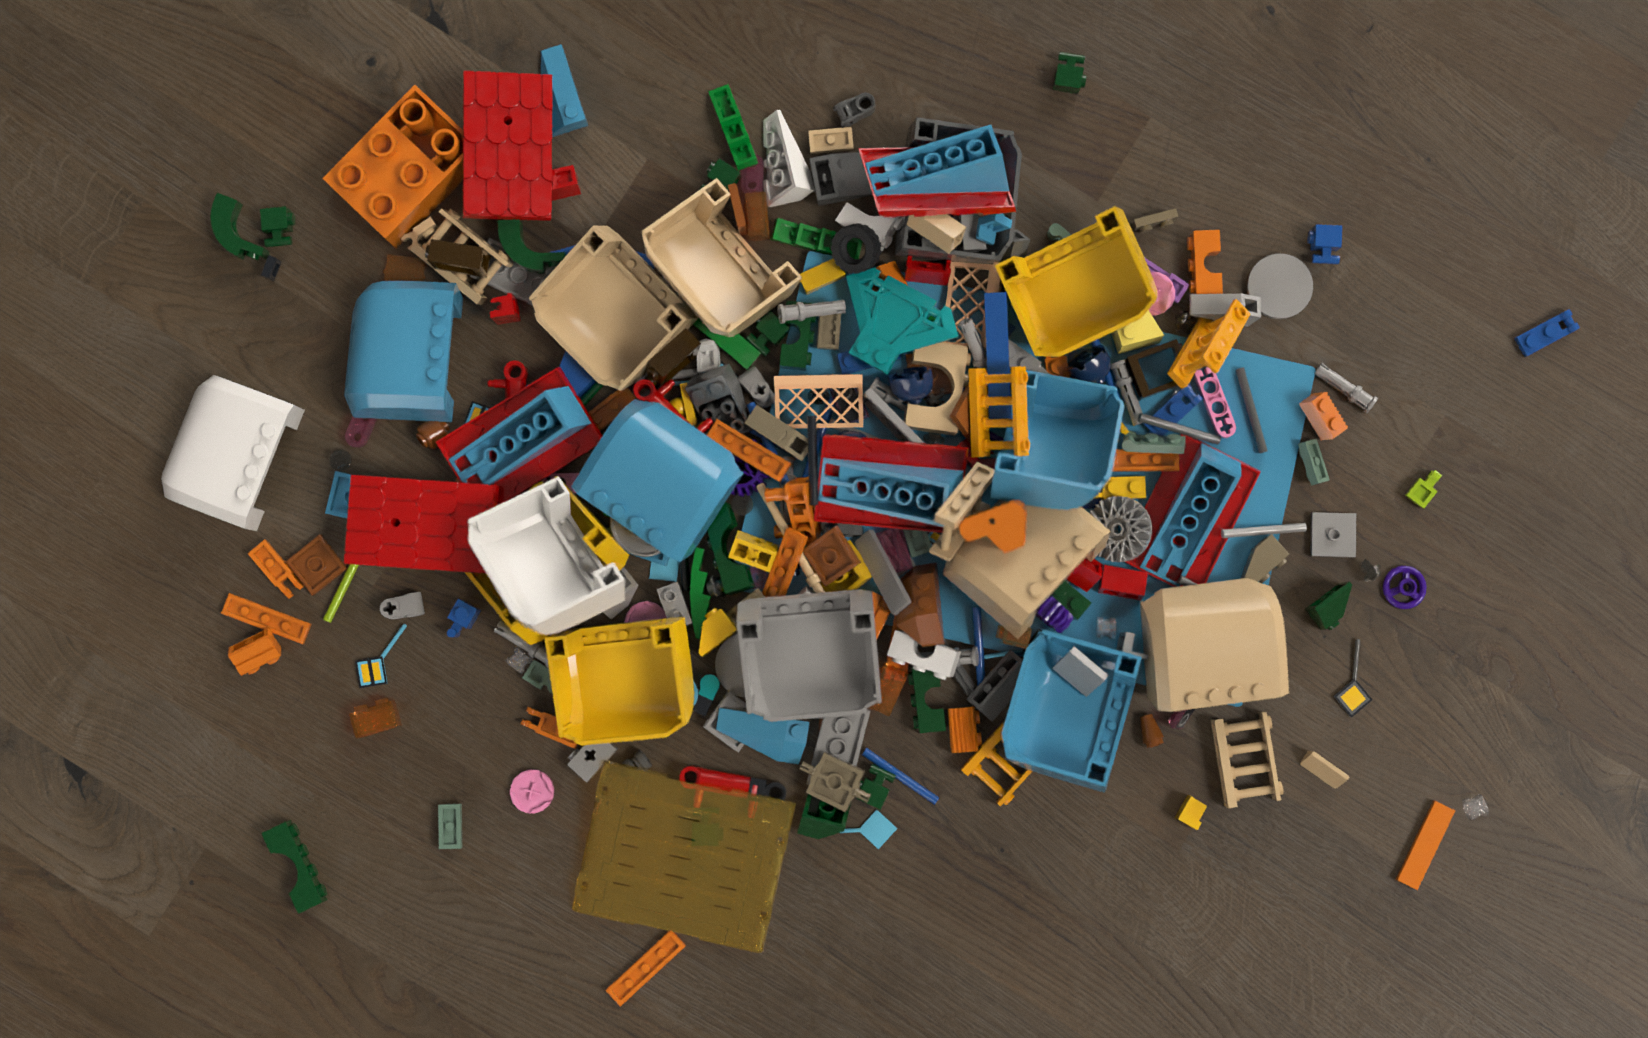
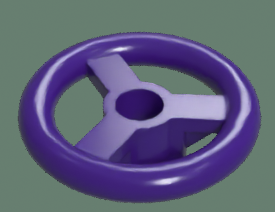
M1395 567L1384 578V596L1396 608H1414L1425 597L1426 581L1423 575L1413 567ZM1403 572L1402 580L1399 582L1398 587L1389 589L1391 579L1396 574ZM1410 573L1414 575L1419 581V594L1416 592L1417 584L1413 579L1410 578ZM1405 583L1409 587L1407 591L1403 589ZM1401 593L1404 596H1411L1414 600L1402 603L1395 600L1392 596Z

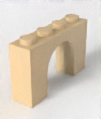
M977 213L981 217L986 216L983 213ZM948 214L923 217L909 215L907 225L948 254L962 242L966 230L964 225Z
M940 342L913 350L911 364L935 367L942 370L950 379L952 391L949 400L941 406L927 407L907 404L904 422L911 430L953 436L958 433L959 428L950 418V414L963 393V387H966L968 384V374H965L966 366L970 365L971 360L968 346Z

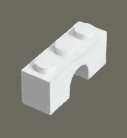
M895 630L887 656L893 657L892 661L905 665V662L913 664V669L925 672L927 669L934 672L933 676L946 680V677L954 676L962 651L940 644L936 645L934 653L926 658L919 653L918 643L902 630Z

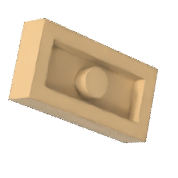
M852 127L808 131L810 154L853 150Z

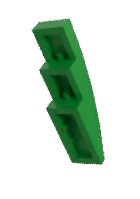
M729 84L708 91L738 171L758 164Z
M776 218L770 240L832 256V239L835 237L836 232ZM858 238L850 239L847 244V252L853 259H859L863 243Z
M699 318L693 324L708 339L715 341L719 348L727 355H730L746 370L761 354L739 334L733 337L715 334Z
M696 547L691 569L690 602L695 638L701 639L703 622L706 620L705 615L708 613L712 597L703 595L708 578V573L700 571L705 550Z

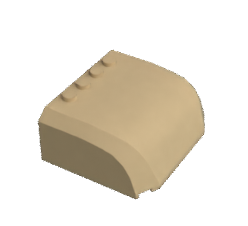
M716 178L642 231V237L647 258L705 326L715 334L733 337L789 297L802 277L788 261L774 272L768 268L722 214L731 194Z
M592 226L529 297L536 312L534 314L537 322L599 384L616 388L619 391L626 389L644 376L647 362L685 328L688 330L699 318L682 297L617 232L608 226Z
M998 500L992 507L1008 501ZM1025 505L1027 508L1026 543L1023 547L1003 553L987 536L970 542H964L949 562L946 561L943 575L1019 639L1033 624L1037 608L1085 558L1091 562L1106 546L1111 531L1082 507L1062 510ZM990 518V520H989L990 523H991V524H994V523H995V519H994V518Z
M1250 578L1164 588L1155 592V595L1146 601L1140 602L1144 654L1148 655V660H1144L1147 698L1158 711L1173 712L1279 698L1289 694L1284 620L1279 601L1271 586L1256 582Z

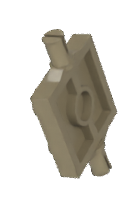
M827 752L823 753L820 762L815 767L804 761L801 764L800 770L811 775L806 793L844 812L848 810L851 801L855 797L866 803L868 802L871 794L859 789L864 770Z

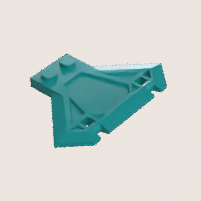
M871 268L864 272L861 271V273L846 276L860 329V334L849 351L850 355L888 375L900 354L959 337L951 308L944 305L940 311L935 308L936 300L889 275L885 280L879 278L881 271ZM874 285L879 287L878 292L872 290ZM930 315L936 318L934 322L928 320Z

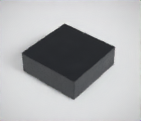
M268 255L261 276L274 282L281 266V261L276 257Z

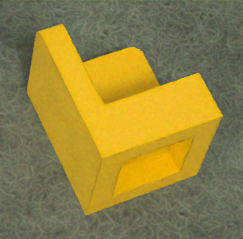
M1187 795L1175 818L1198 830L1202 823L1199 820L1207 806L1194 797Z

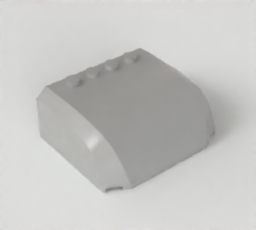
M857 589L748 599L738 603L737 630L747 714L753 713L762 716L763 719L770 722L856 715L867 711L868 707L877 702H882L871 591Z

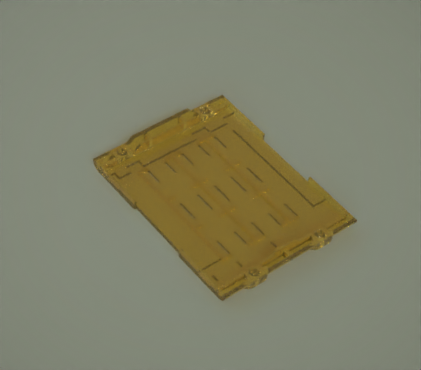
M603 760L582 864L575 887L572 910L631 925L636 923L698 937L702 941L761 953L765 945L796 803L732 789L731 792L667 778V774ZM630 805L645 808L647 810L630 807ZM678 816L699 820L700 822L678 818ZM626 824H627V825H631V826L640 827V828H642V829L629 827V826H626ZM731 828L748 831V833L732 830ZM674 835L694 839L695 841L674 837ZM622 844H627V845L635 846V847H638V848H633V847H629V846H624V845H622ZM727 847L742 850L744 852L727 849ZM670 854H671V855H675V856L684 857V858H689V859H691V860H686V859H682V858H678V857H673V856H670ZM617 863H622V864H626V865H631V866H634V868H633V867H629V866L620 865V864H617ZM723 866H724V867L733 868V869H737V870H740V871H735V870H731V869H726V868H723ZM666 874H671V875H675V876H679V877H684V878H687V880H686V879H682V878L673 877V876H668V875H666ZM613 882L630 885V887H629V886L620 885V884H615V883H613ZM718 886H724V887H728V888H733V889H736V891H735V890L726 889V888H722V887H718ZM661 893H666V894H670V895H675V896L683 897V899H682V898L673 897V896L664 895V894H661ZM714 904H715V905H719V906H723V907L732 908V909L730 910V909H726V908H722V907H717V906H714Z

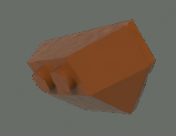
M937 563L914 566L900 579L912 603L896 615V625L922 647L945 644Z

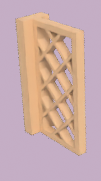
M951 262L946 306L951 308L952 311L958 308L964 315L955 323L957 332L962 337L956 342L944 341L942 343L968 346L967 343H961L965 338L957 326L960 321L966 318L969 319L979 309L984 317L977 325L974 323V326L981 335V342L986 352L985 309L981 308L985 304V300L978 304L972 295L981 288L985 293L1002 291V281L995 267L998 262L993 264ZM955 268H965L969 274L959 281L955 277ZM980 270H989L988 278L980 283L975 274ZM972 277L978 286L971 292H968L962 284ZM961 287L967 295L956 302L952 297V293ZM970 298L976 307L966 314L960 305Z
M863 374L774 376L775 417L780 420V414L787 409L796 417L790 424H787L793 429L808 428L807 424L800 418L807 408L817 416L816 422L818 419L823 422L816 423V428L863 427ZM815 388H823L819 393L815 390ZM827 388H833L839 394L831 403L821 396ZM836 388H845V389H844L842 392H840V391H839L838 389H836ZM848 388H858V398L853 403L843 395ZM779 389H789L795 396L785 404L779 397ZM793 389L801 390L798 393H796ZM804 389H811L817 395L809 404L799 396ZM796 397L806 406L798 415L788 407ZM818 397L828 405L820 415L810 407ZM840 397L850 405L842 414L832 406ZM857 401L859 402V410L854 406ZM780 403L784 406V408L781 411ZM829 408L839 416L834 423H827L821 417ZM853 408L859 413V423H849L843 416ZM798 419L802 424L793 423ZM840 419H842V420L845 421L846 423H837V422H838Z

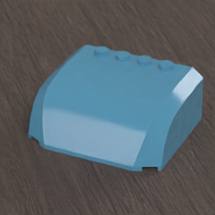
M380 281L369 285L357 298L352 313L344 396L354 418L452 422L454 400L447 390L453 318L462 317L463 296L456 283Z
M1026 370L1028 374L1029 456H1014V450H1001V453H998L990 498L1004 501L1020 500L1025 505L1062 510L1079 508L1094 499L1111 478L1124 411L1123 401L1120 400L1117 394V387ZM1006 427L1004 441H1013V427Z
M634 399L610 424L571 487L583 499L664 555L681 562L693 554L695 548L742 477L743 472L740 471L733 454L665 406L659 402Z
M1043 630L1026 648L1002 730L1006 759L1030 771L1105 793L1142 657ZM1073 647L1077 648L1109 675L1087 697L1052 669Z

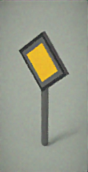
M1356 639L1352 681L1334 695V698L1351 718L1372 701V698L1357 681L1359 639Z

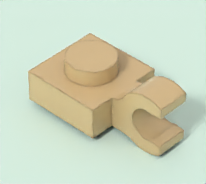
M429 217L414 227L412 232L403 235L401 240L406 242L408 239H412V245L407 247L411 251L412 246L418 243L420 239L431 238L438 229V226Z

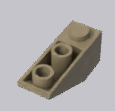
M758 405L754 407L744 422L800 461L808 453L807 437Z
M1272 534L1267 535L1251 549L1240 579L1250 578L1256 582L1263 583L1271 576L1269 572L1274 567L1279 569L1287 562L1285 558L1289 553Z

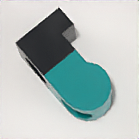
M712 674L705 675L701 679L698 699L693 706V711L704 716L707 715L720 687L718 677Z

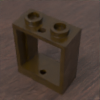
M431 239L430 245H427L425 250V258H427V261L434 269L487 278L490 255L482 247Z
M685 328L647 362L644 373L645 379L650 380L659 389L697 357L701 343Z
M1177 339L1126 358V366L1130 376H1133V384L1139 400L1178 387L1172 381L1149 390L1138 361L1172 348L1176 359L1183 347L1182 343L1178 344Z

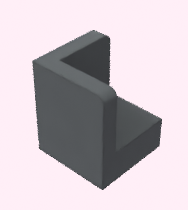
M1015 229L1013 241L1001 260L1005 261L1013 256L1025 258L1031 239Z

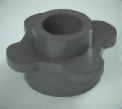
M711 576L710 580L707 581V590L712 597H719V595L725 597V591L723 592L719 585V579H721L719 576L716 578Z

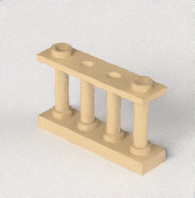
M441 208L439 212L446 217L427 243H423V245L415 243L410 250L434 269L427 261V258H425L426 246L430 245L431 239L440 240L452 224L462 230V233L454 243L464 244L470 237L479 244L478 247L484 248L496 258L488 268L487 278L481 277L477 284L471 285L466 281L468 278L466 274L434 270L450 283H456L459 290L474 303L483 305L488 299L483 295V289L502 264L506 267H512L514 264L509 261L510 257L501 249L497 251L460 221L459 218L461 216L452 209L448 211Z
M976 462L935 514L934 521L944 525L943 533L931 547L929 553L949 562L965 542L960 534V522L967 516L990 508L989 504L981 500L982 494L993 481L994 469Z
M1258 712L1259 720L1227 724L1221 718L1211 719L1224 805L1227 808L1237 807V801H1240L1242 798L1272 794L1273 800H1281L1283 786L1281 781L1278 782L1270 735L1272 720L1270 716H1267V712ZM1261 728L1263 740L1261 742L1235 746L1227 744L1226 736L1229 733ZM1261 750L1265 752L1266 763L1238 768H1234L1230 764V757L1232 755ZM1268 772L1270 785L1241 790L1234 788L1233 779H1236L1238 776Z

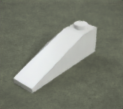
M776 110L763 120V146L767 148V160H763V167L767 168V180H763V188L768 207L800 201L815 191L811 172L781 111Z

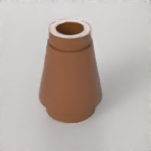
M1149 714L1140 717L1143 744L1146 743L1147 748L1163 744L1164 735L1153 715Z

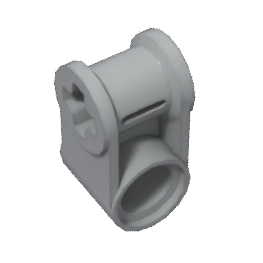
M752 366L737 377L744 390L751 395L760 407L767 408L774 403V393L755 366Z
M421 592L409 593L384 600L380 605L381 614L389 619L408 618L425 614ZM390 604L396 607V610H393V614L387 612Z

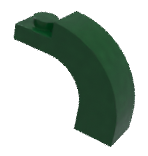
M217 193L212 204L210 216L212 230L216 239L227 251L244 260L245 255L257 261L259 258L267 260L270 253L268 250L243 240L238 234L237 219L243 204L238 200Z
M520 219L498 220L500 242L508 256L521 268L537 274H546V266L549 265V268L555 269L566 257L565 252L538 253L528 249L523 240V223Z

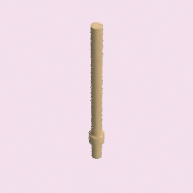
M761 483L756 488L784 536L786 528L789 527L775 502H766L764 495L766 486L764 483ZM802 552L798 563L807 577V584L810 588H813L815 593L825 592L820 584L819 576L813 572Z

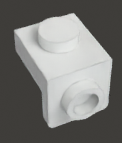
M710 339L700 340L701 346L697 354L698 374L720 367V348Z

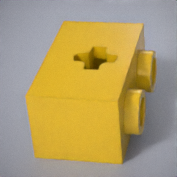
M738 530L728 557L770 572L779 545Z

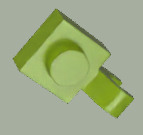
M1432 470L1425 481L1418 478L1405 496L1424 509L1438 492L1433 486L1442 475L1436 470Z

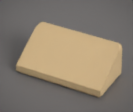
M1308 751L1300 762L1301 766L1335 789L1350 778L1349 775L1314 751Z

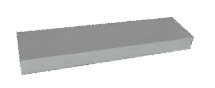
M868 530L854 543L892 615H897L912 601L874 530Z

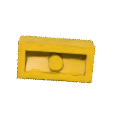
M831 259L801 273L802 279L800 282L808 295L846 277V273L835 264L834 259Z

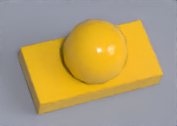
M687 383L680 384L682 398H673L670 403L684 417L686 416L687 421L691 425L697 427L694 404L685 390Z

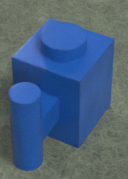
M1316 224L1308 232V244H1311V250L1321 251V255H1312V263L1339 264L1340 256L1331 255V251H1338L1342 247V226Z
M458 599L447 617L454 621L451 629L447 631V635L457 638L460 636V631L463 627L471 629L481 609L463 599Z

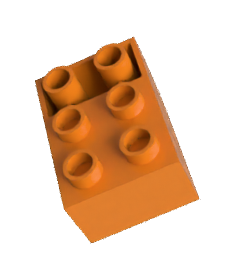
M414 85L322 179L391 245L397 248L403 242L401 237L412 232L414 227L422 223L463 180V130L422 90Z

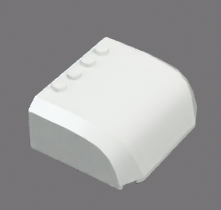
M215 375L211 376L196 389L163 470L161 480L165 498L244 529L257 531L265 511L255 508L254 504L285 426L297 430L305 410Z
M559 476L468 520L470 547L512 616L524 627L546 635L558 633L625 601L624 578L614 562L603 567L597 555L582 539L584 535L571 516L570 493Z

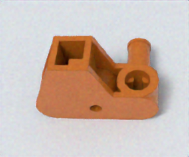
M809 477L794 478L787 482L784 488H766L764 493L766 502H786L791 524L788 527L808 537L805 545H809L821 536L820 522L814 521L815 505H809ZM775 525V538H783V534L781 533L779 527Z
M1011 500L972 514L960 522V534L965 542L987 536L1003 553L1021 548L1026 543L1027 508L1022 501ZM990 518H994V519H995V523H994V524H991V523H990V521H989Z

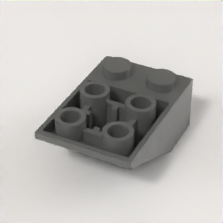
M859 152L829 154L810 158V168L818 206L873 196Z
M729 363L693 376L690 379L685 390L702 421H705L707 418L713 421L707 429L708 431L716 419L742 434L752 430L751 427L744 423L749 413L740 383Z

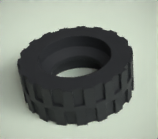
M861 223L843 227L835 233V237L832 239V258L841 270L847 271L850 274L861 273V271L864 272L873 268L881 255L879 236L868 225H861ZM852 238H859L865 245V254L861 259H853L847 252V244Z

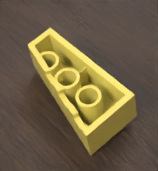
M1149 310L1142 319L1111 333L1118 354L1158 344L1164 336Z

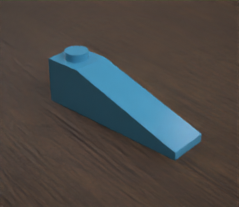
M562 44L542 50L541 75L552 74V137L588 126Z
M719 708L716 723L717 731L776 761L799 764L809 728V722L804 720L770 722L763 719L762 716L753 713L747 714L745 711Z

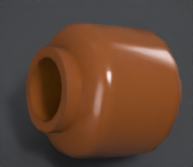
M425 421L417 427L418 433L415 435L424 448L428 447L433 450L438 447L436 441L448 435L447 431L450 429L446 422Z

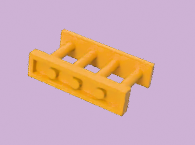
M1234 299L1223 317L1214 321L1199 318L1167 373L1171 379L1182 389L1188 386L1195 372L1205 366H1208L1214 374L1218 373L1250 316L1249 311L1237 299Z
M1026 366L1011 367V374L988 375L987 368L968 369L971 457H988L991 450H1014V456H1029L1028 374ZM1012 383V396L989 397L988 384ZM1012 405L1013 418L989 419V406ZM1013 427V441H990V428Z
M1005 720L980 746L978 751L960 768L965 775L969 776L970 773L976 775L1000 797L996 801L1000 807L1003 803L1005 805L1010 803L1015 797L1012 793L1032 772L1025 769L1020 774L996 752L995 746L998 742L1001 741L1003 743L1002 730ZM985 757L987 759L991 758L1014 780L1007 790L1001 787L981 768L980 762Z

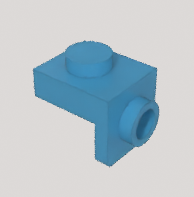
M1003 213L979 217L976 238L992 245L995 243L996 233L1010 229L1012 220L1005 217Z

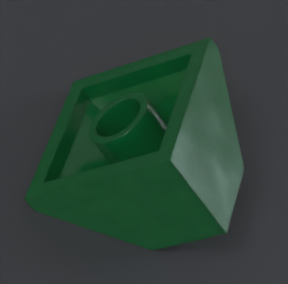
M1350 581L1337 584L1305 608L1320 630L1328 628L1330 631L1340 624L1338 620L1344 616L1352 589Z
M808 794L797 834L822 839L844 832L851 803L848 810L844 812Z

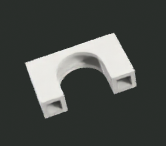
M847 202L835 221L843 227L857 223L868 225L879 236L882 252L884 248L891 244L895 231L903 226L905 216L889 218L870 216Z

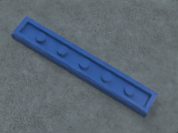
M1007 292L984 293L987 374H1010ZM989 383L988 396H1011L1010 383ZM1011 405L989 406V419L1012 418Z

